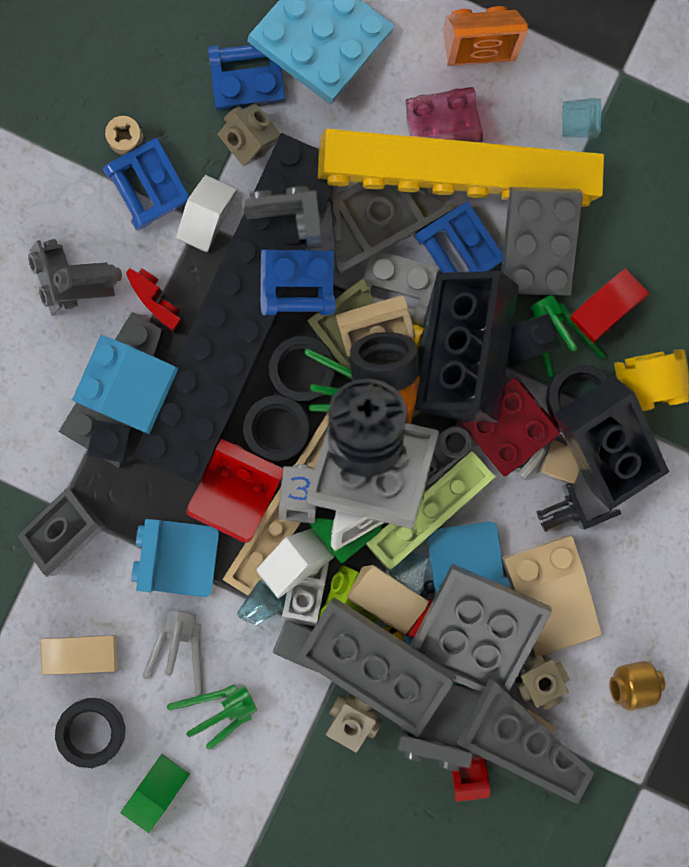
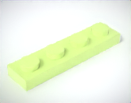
M471 451L423 493L413 529L389 523L379 534L366 543V546L390 571L491 482L495 476L478 456Z

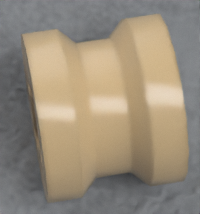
M118 116L108 123L105 136L115 153L123 156L143 145L142 131L133 118Z

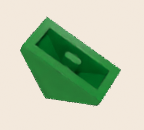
M315 518V523H310V526L341 564L381 532V525L334 551L331 547L334 519Z
M161 753L120 813L147 833H150L190 773Z

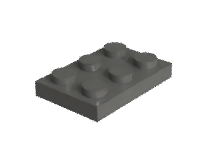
M510 187L501 272L519 286L518 294L571 295L583 192L580 189Z

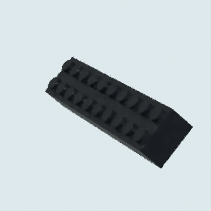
M281 133L254 192L271 191L272 196L286 194V190L289 188L308 187V192L316 191L319 223L321 225L338 186L327 184V179H318L319 149ZM244 212L174 364L178 371L150 434L143 432L133 453L134 457L199 486L210 465L217 445L227 431L281 313L277 312L276 315L264 316L261 312V250L310 249L307 246L306 239H299L296 214L247 219ZM276 287V297H288L292 287Z

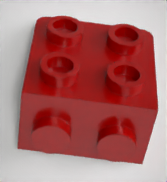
M221 439L215 449L210 465L187 507V514L242 542H250L282 479L283 468L275 465L272 461L264 460L244 450L239 445L231 444Z

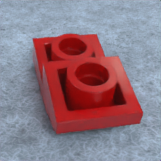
M129 267L126 275L136 295L162 324L176 334L184 322L177 317L180 310L164 299H162L160 304L156 303L162 294V290L156 285L159 279L143 268L137 273Z
M624 269L581 305L570 316V319L594 343L615 327L621 318L643 302L649 295V292Z

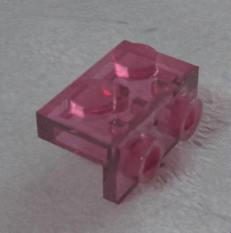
M474 87L419 95L405 100L406 121L410 136L468 142L483 141V130L476 108V92Z

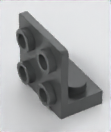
M293 187L287 189L286 194L272 196L271 191H258L250 193V198L242 199V206L247 219L296 214L299 239H306L308 248L322 247L316 191L308 192V187Z

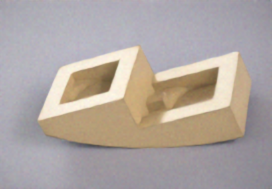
M117 635L40 639L42 675L118 671Z

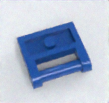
M219 45L208 46L216 111L234 109L238 106L241 108L249 107L255 103L259 106L285 102L281 67L271 59H269L270 66L222 72L221 63L267 57L254 46L245 45L220 49Z
M157 137L103 167L107 179L113 180L133 217L131 222L137 231L185 205L189 198ZM132 166L154 205L146 211L124 173L126 169Z
M468 201L414 236L419 245L424 244L442 273L458 272L435 237L442 231H444L469 271L467 272L490 271L502 263V252Z
M261 250L262 314L265 316L276 315L277 312H319L321 315H333L336 306L333 295L334 251ZM276 287H318V297H276Z

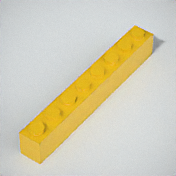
M327 128L320 135L318 179H327V184L332 186H348L350 181L361 182L363 187L367 189H383L385 184L396 185L398 190L402 192H418L419 188H431L433 193L437 195H452L454 191H466L468 197L486 198L488 194H501V199L507 201L509 199L510 187L580 189L583 192L581 207L590 206V202L602 197L604 154Z

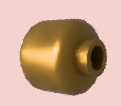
M640 661L617 667L613 677L609 680V689L612 699L616 704H620L628 711L657 705L661 699L662 691L665 690V679L661 671L656 670L651 663Z

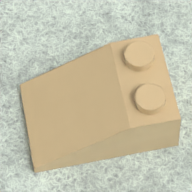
M564 535L501 557L502 565L512 590L551 606L552 613L532 648L534 656H544L602 635L585 571L572 535Z

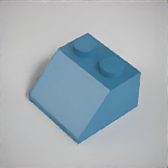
M101 334L72 401L150 434L178 368Z

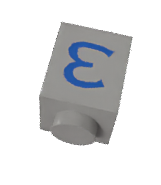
M302 464L293 465L292 467L284 466L279 503V520L315 523L316 505L306 503V496L315 471L310 466Z

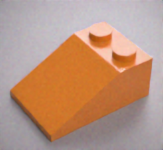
M504 6L491 7L486 12L472 13L471 9L452 11L451 15H446L444 22L447 66L516 61L528 32L526 21L517 10H507V7Z

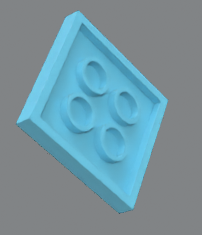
M279 0L249 34L247 42L331 105L388 38L395 25L362 0Z

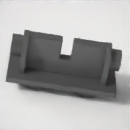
M51 239L43 243V248L41 241L37 240L30 249L28 261L31 271L34 274H38L41 283L39 294L43 305L49 307L51 316L55 315L63 307L62 305H64L65 310L77 307V300L53 302L45 272V267L68 265L62 245L58 244L56 239Z
M107 262L45 267L53 302L115 296L113 286L122 279L121 269L113 264L108 265Z

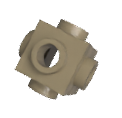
M255 103L244 109L238 106L230 111L224 118L226 124L217 135L244 167L264 157L275 145L281 133L269 120L267 114Z
M537 655L525 661L523 668L518 674L520 681L515 683L525 703L531 701L536 708L543 706L544 709H549L563 701L562 695L569 692L565 683L570 681L560 661L554 663L553 659L548 656L542 658L541 655ZM544 677L549 678L551 686L541 690L538 686L540 679Z
M348 692L345 698L339 695L332 706L329 714L334 717L326 736L357 753L367 736L372 739L375 737L383 719L378 717L380 712Z

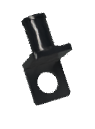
M570 483L562 485L566 495L564 496V501L536 511L539 520L553 516L552 519L540 523L544 532L571 520H574L575 523L577 522L580 529L585 530L622 514L620 509H613L586 521Z

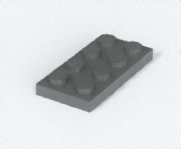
M335 597L327 605L297 656V659L416 737H419L457 677Z

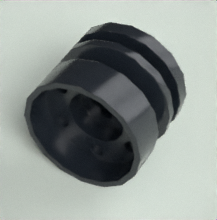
M372 379L355 380L340 387L332 397L328 410L329 428L327 444L330 457L339 468L350 475L371 477L387 472L395 466L402 454L407 416L404 399L395 388L382 381Z

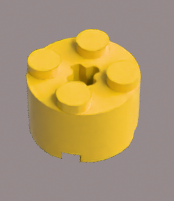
M685 349L673 350L674 354L664 355V351L625 359V363L619 361L614 363L617 379L635 393L642 411L654 409V402L659 401L663 403L668 402L669 405L689 402V369Z

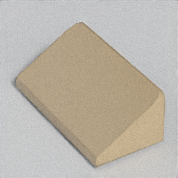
M398 296L336 315L347 357L350 356V348L353 344L366 335L377 332H394L409 338L416 337L404 296Z
M373 565L362 567L346 597L403 635L409 631L429 603V601Z

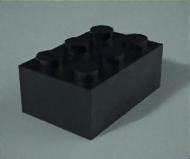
M614 375L554 413V417L590 491L610 511L669 473V469L635 393Z

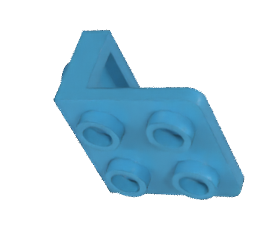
M145 519V525H139L136 538V546L142 547L140 561H134L131 580L137 583L136 591L149 593L159 591L199 597L209 596L213 587L219 531L211 526Z
M494 522L439 528L427 537L435 596L452 563L509 588L508 578L504 577L498 530Z

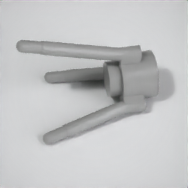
M168 610L167 619L162 618L160 632L143 673L144 679L150 677L166 635L167 639L171 640L166 667V675L168 676L173 674L179 641L188 642L190 635L195 693L197 696L202 695L199 645L201 624H195V614Z

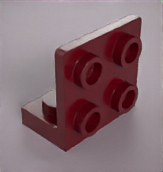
M518 376L503 388L498 422L461 421L464 429L503 476L509 475L561 433L560 427Z

